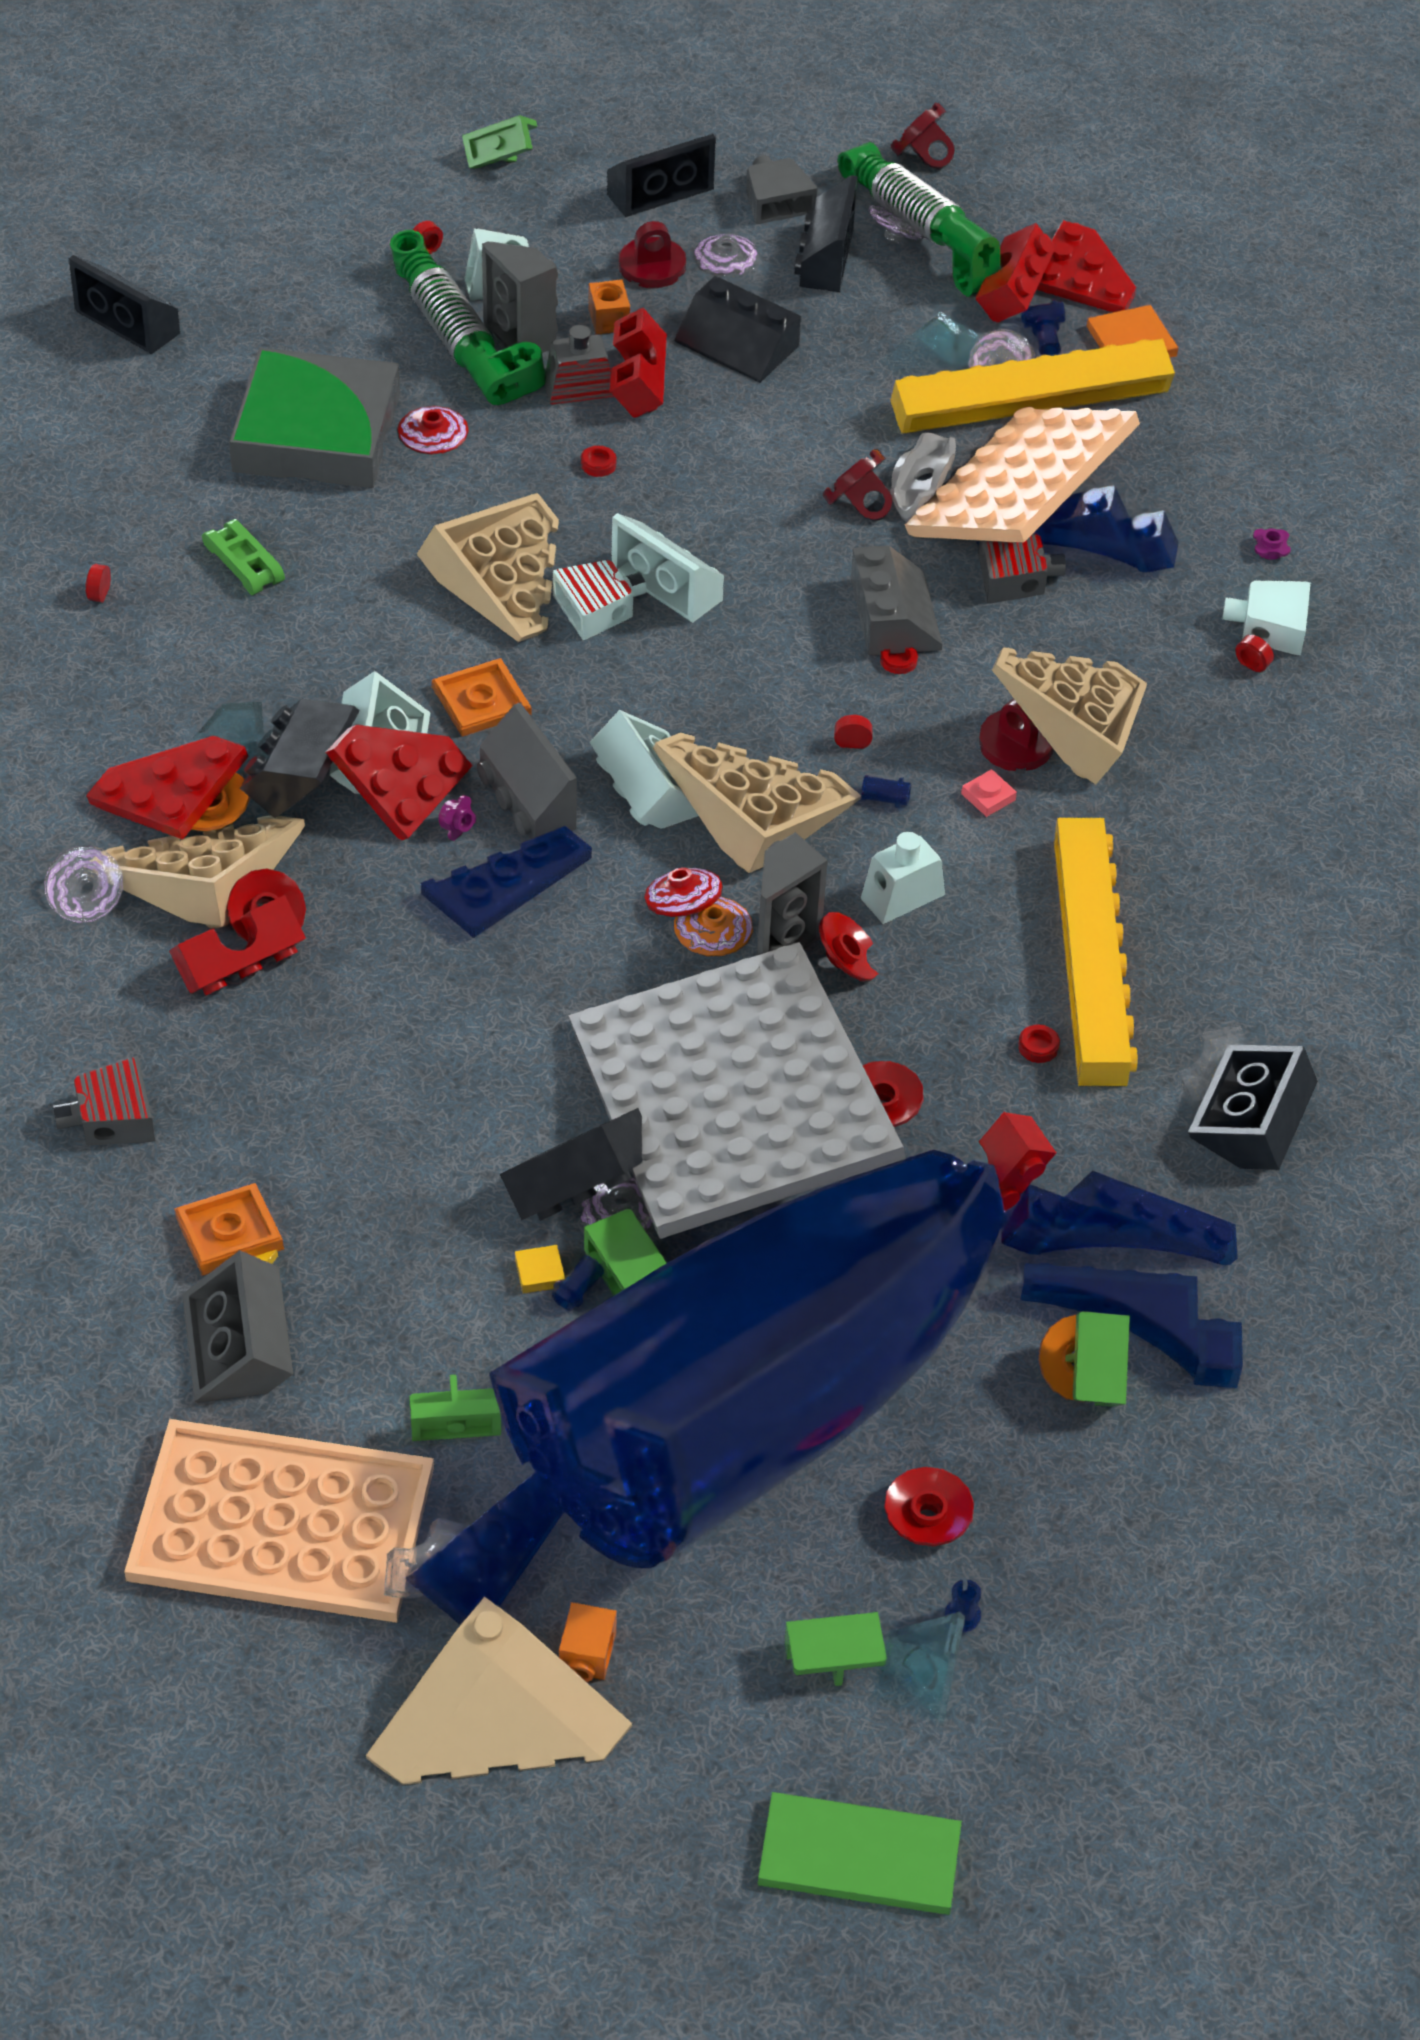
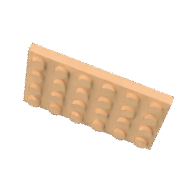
M1032 407L1018 410L1003 428L995 432V436L985 446L979 448L975 455L964 466L960 467L945 485L937 489L936 494L925 505L917 509L916 514L905 524L907 533L913 537L1025 542L1140 424L1136 411H1120L1119 409L1096 411L1089 408L1079 410L1052 408L1044 410Z
M169 1419L125 1568L126 1581L397 1623L434 1471V1458Z

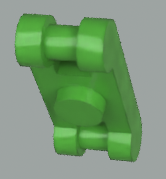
M233 519L226 522L224 528L218 531L211 529L202 534V540L207 549L212 554L215 553L239 578L244 588L252 596L261 592L263 586L269 583L276 585L285 580L280 564L238 520ZM260 567L262 571L256 573L254 570Z

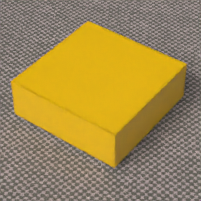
M557 1245L515 1251V1262L523 1294L565 1287V1276Z

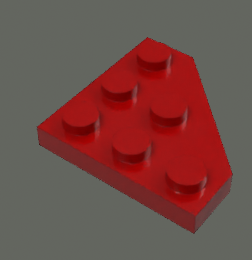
M1063 220L1051 240L1055 250L1036 290L1113 313L1127 310L1135 297L1136 286L1095 229Z
M354 725L348 728L325 752L386 826L400 840L408 839L473 766L449 736Z
M213 735L110 767L88 792L86 797L90 804L106 812L183 840L249 756L245 746Z

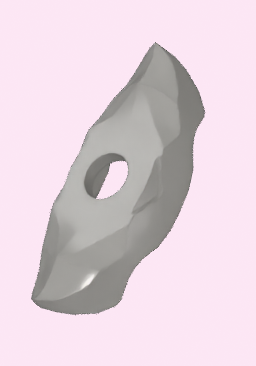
M922 433L915 447L911 451L904 453L897 461L892 473L890 494L900 517L905 522H908L916 514L917 509L930 500L937 489L942 486L955 458L956 440L954 437L944 438L933 433ZM933 473L930 479L924 481L917 480L924 474Z

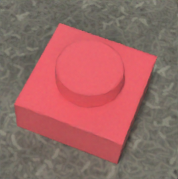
M991 769L963 785L961 794L987 817L1014 802L1017 792Z

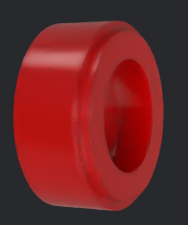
M423 221L416 225L413 230L423 236L427 251L430 254L437 251L443 241L442 230L432 221Z
M591 446L581 454V468L588 475L603 477L610 475L616 469L617 456L612 449L606 446Z
M93 564L90 567L85 586L86 597L89 601L104 602L111 581L109 566Z
M1255 635L1245 636L1235 648L1238 661L1255 672H1263L1274 660V654L1269 644Z
M913 647L905 648V653L890 654L891 649L881 651V665L891 673L906 674L913 671L917 666L918 653Z
M847 715L840 718L835 723L834 728L836 744L841 748L865 749L871 744L873 739L872 723L860 715Z
M1036 1024L1026 1027L1021 1032L1018 1049L1027 1060L1035 1063H1045L1054 1059L1058 1054L1060 1038L1052 1028Z

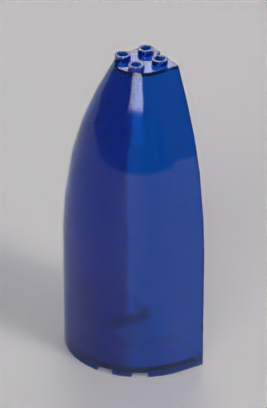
M930 1150L814 1190L776 1206L684 1253L490 1372L489 1376L499 1411L512 1446L522 1465L530 1462L543 1482V1485L539 1487V1492L558 1517L567 1513L583 1529L580 1531L579 1537L605 1557L628 1567L639 1569L653 1568L659 1563L669 1560L837 1446L875 1415L929 1361L966 1308L987 1266L1000 1229L1007 1223V1215L1004 1211L995 1166L971 1160L967 1163L966 1167L964 1162L953 1154Z

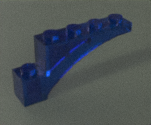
M1115 485L1071 494L1033 533L1041 537L1042 544L1076 548L1104 555L1137 568L1139 572L1145 573L1174 568L1179 545L1165 511L1129 517ZM975 540L979 546L980 540Z
M1093 1170L1065 1197L1030 1184L1020 1195L1018 1203L1008 1209L1001 1217V1244L1030 1255L1078 1248L1122 1247L1178 1253L1220 1265H1231L1238 1259L1236 1224Z
M1024 1263L1020 1300L1052 1304L1081 1312L1130 1316L1129 1331L1157 1347L1183 1367L1193 1377L1194 1385L1238 1387L1243 1367L1242 1322L1226 1321L1219 1318L1210 1320L1198 1319L1197 1276H1186L1179 1273H1146L1131 1269L1120 1271L1096 1269L1090 1266L1066 1267L1053 1266L1048 1263Z

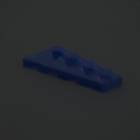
M564 826L521 843L520 849L514 852L503 854L500 851L487 857L486 863L468 869L465 865L452 870L451 877L436 882L433 878L420 883L421 894L470 936L475 938L592 858V847Z
M540 1467L424 1561L405 1579L459 1625L465 1621L484 1597L500 1607L575 1495L544 1468Z

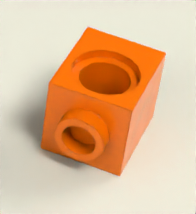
M623 280L589 283L588 308L595 334L614 333V322L630 314V304Z
M571 1602L559 1648V1658L586 1682L591 1681L593 1678L605 1680L616 1636L617 1611Z

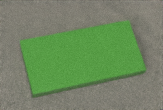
M772 1792L758 1885L950 1915L962 1821Z

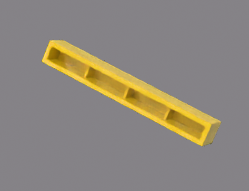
M1144 339L1132 344L1107 345L1103 348L1087 351L1074 350L1067 354L1054 356L1041 355L1035 359L1009 360L1002 364L990 366L976 365L965 370L952 372L945 370L920 377L907 376L900 380H895L890 401L900 431L904 434L1014 416L1015 412L1025 407L1049 410L1052 408H1068L1168 392L1175 371L1164 340L1150 341Z
M1057 818L1054 850L1078 1086H1127L1130 1072H1136L1138 1055L1137 1048L1130 1047L1129 1040L1133 1039L1134 1019L1132 1015H1126V1008L1130 1006L1129 984H1123L1122 977H1126L1127 958L1125 953H1119V947L1123 945V924L1116 923L1115 918L1119 916L1120 897L1119 893L1112 892V887L1116 885V864L1109 863V858L1113 854L1112 834H1106L1104 818Z

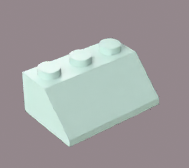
M618 513L612 517V562L623 577L640 572L644 577L647 593L691 622H695L723 600L724 575L715 568L708 566L686 549H682L665 538L660 532L653 530L640 521Z
M376 671L343 693L342 704L354 705L360 710L352 726L363 725L419 733L428 732L430 712ZM332 762L329 775L353 793L360 794L334 762Z
M619 710L589 743L598 755L596 758L597 763L606 772L610 773L614 779V789L627 799L632 807L630 809L631 815L644 826L651 824L660 829L697 817L698 814L653 749L655 742L670 737L668 731Z

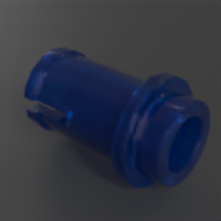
M1052 299L1051 303L1029 306L1026 311L1021 312L1024 329L1054 324L1055 327H1058L1059 323L1065 322L1066 319L1064 303L1057 302L1056 299Z
M1050 314L1039 315L1032 325V332L1034 336H1037L1040 355L1054 356L1059 355L1061 352V344L1057 334L1059 322Z
M865 775L862 784L864 792L861 793V799L893 803L895 808H899L900 805L908 806L911 783L904 782L902 777L896 781Z
M582 1256L579 1263L564 1280L556 1281L552 1298L559 1306L569 1311L574 1307H580L583 1304L582 1297L598 1278L604 1274L603 1267L591 1256Z
M959 1580L952 1587V1599L945 1608L944 1617L946 1623L952 1629L959 1632H968L975 1629L981 1620V1611L978 1606L981 1599V1589L976 1582L967 1580V1587L964 1591L963 1580Z

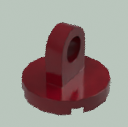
M939 102L934 103L932 108L925 110L904 130L900 141L895 139L892 142L890 148L899 157L911 147L929 167L943 168L947 166L954 156V144L937 124L947 111ZM936 142L942 143L947 149L946 157L942 160L931 158L928 151L931 144Z
M650 221L640 226L636 231L635 239L623 246L619 253V271L624 279L629 282L631 280L637 282L641 287H666L673 285L678 281V277L682 274L684 275L686 271V253L680 245L671 241L668 229L663 223Z
M873 449L869 454L872 457L871 461L868 457L861 458L836 479V482L833 484L835 486L833 487L835 489L834 492L829 487L822 492V496L829 505H832L845 495L857 511L867 519L877 520L888 514L892 505V496L886 486L873 472L886 458L879 449ZM876 491L883 495L885 504L880 511L871 512L865 508L863 500L867 493Z
M1014 698L1006 703L1000 711L988 716L980 728L979 744L983 756L993 765L1009 771H1016V768H1026V771L1034 770L1047 763L1053 754V747Z

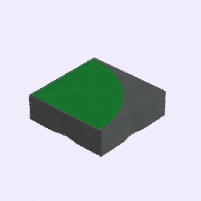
M259 348L229 441L232 472L280 478L300 477L323 483L374 488L383 457V441L392 425L400 396L399 363Z

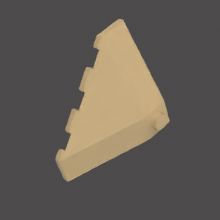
M538 493L433 527L417 555L440 584L518 642L537 636L547 630L548 618L545 616L541 617L539 612L540 606L542 604H549L551 599L552 581L548 579L545 581L543 575L546 567L553 568L556 545L547 543V538L550 532L558 530L559 519Z
M1003 648L992 668L994 674L1064 763L1070 766L1077 776L1087 778L1094 784H1097L1123 753L1147 683L1118 662L1106 661L1103 668H1094L1092 666L1093 662L1089 658L1069 656L1065 661L1066 663L1062 664L1054 662L1055 657L1050 653L1031 651L1027 658L1022 659L1015 657L1017 655L1015 649Z
M678 733L655 742L653 747L720 848L748 873L763 867L765 851L774 842L782 841L795 832L805 840L862 797L833 772L820 769L818 776L810 773H800V771H797L798 763L769 756L767 763L756 759L749 760L746 757L747 752L745 749L717 743L715 749L707 746H697V744H694L695 736Z
M269 815L257 818L258 824H248L234 829V825L231 823L221 829L203 831L204 835L190 836L183 840H179V838L174 836H167L148 840L149 847H137L125 852L124 847L119 846L102 852L103 855L108 856L109 862L116 866L118 864L119 869L105 866L104 861L100 860L97 856L90 861H98L104 866L103 868L108 875L110 884L116 885L111 871H120V889L188 922L206 924L209 928H221L230 923L227 904L230 891L237 880L253 870L266 868L274 870L305 827L304 819L284 816L274 818ZM85 867V872L102 880L98 870H90Z
M484 1597L452 1635L366 1754V1759L402 1785L421 1783V1776L451 1773L452 1779L489 1775L488 1768L518 1765L519 1771L555 1767V1760L584 1757L585 1763L603 1761L632 1727V1723L526 1627Z

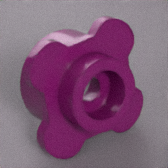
M1273 528L1266 530L1257 529L1254 531L1253 538L1257 541L1254 551L1261 557L1275 560L1290 554L1291 548L1287 545V540L1289 539L1287 531Z
M466 795L460 796L458 801L453 799L447 801L439 813V824L441 828L448 831V838L452 841H455L463 832L469 831L473 824L476 823V815L470 807L471 798Z

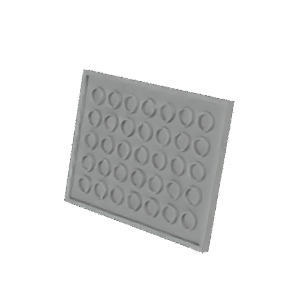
M800 942L568 1015L572 1030L610 1121L636 1108L639 1109L642 1115V1164L631 1169V1172L659 1239L906 1159L904 1147Z

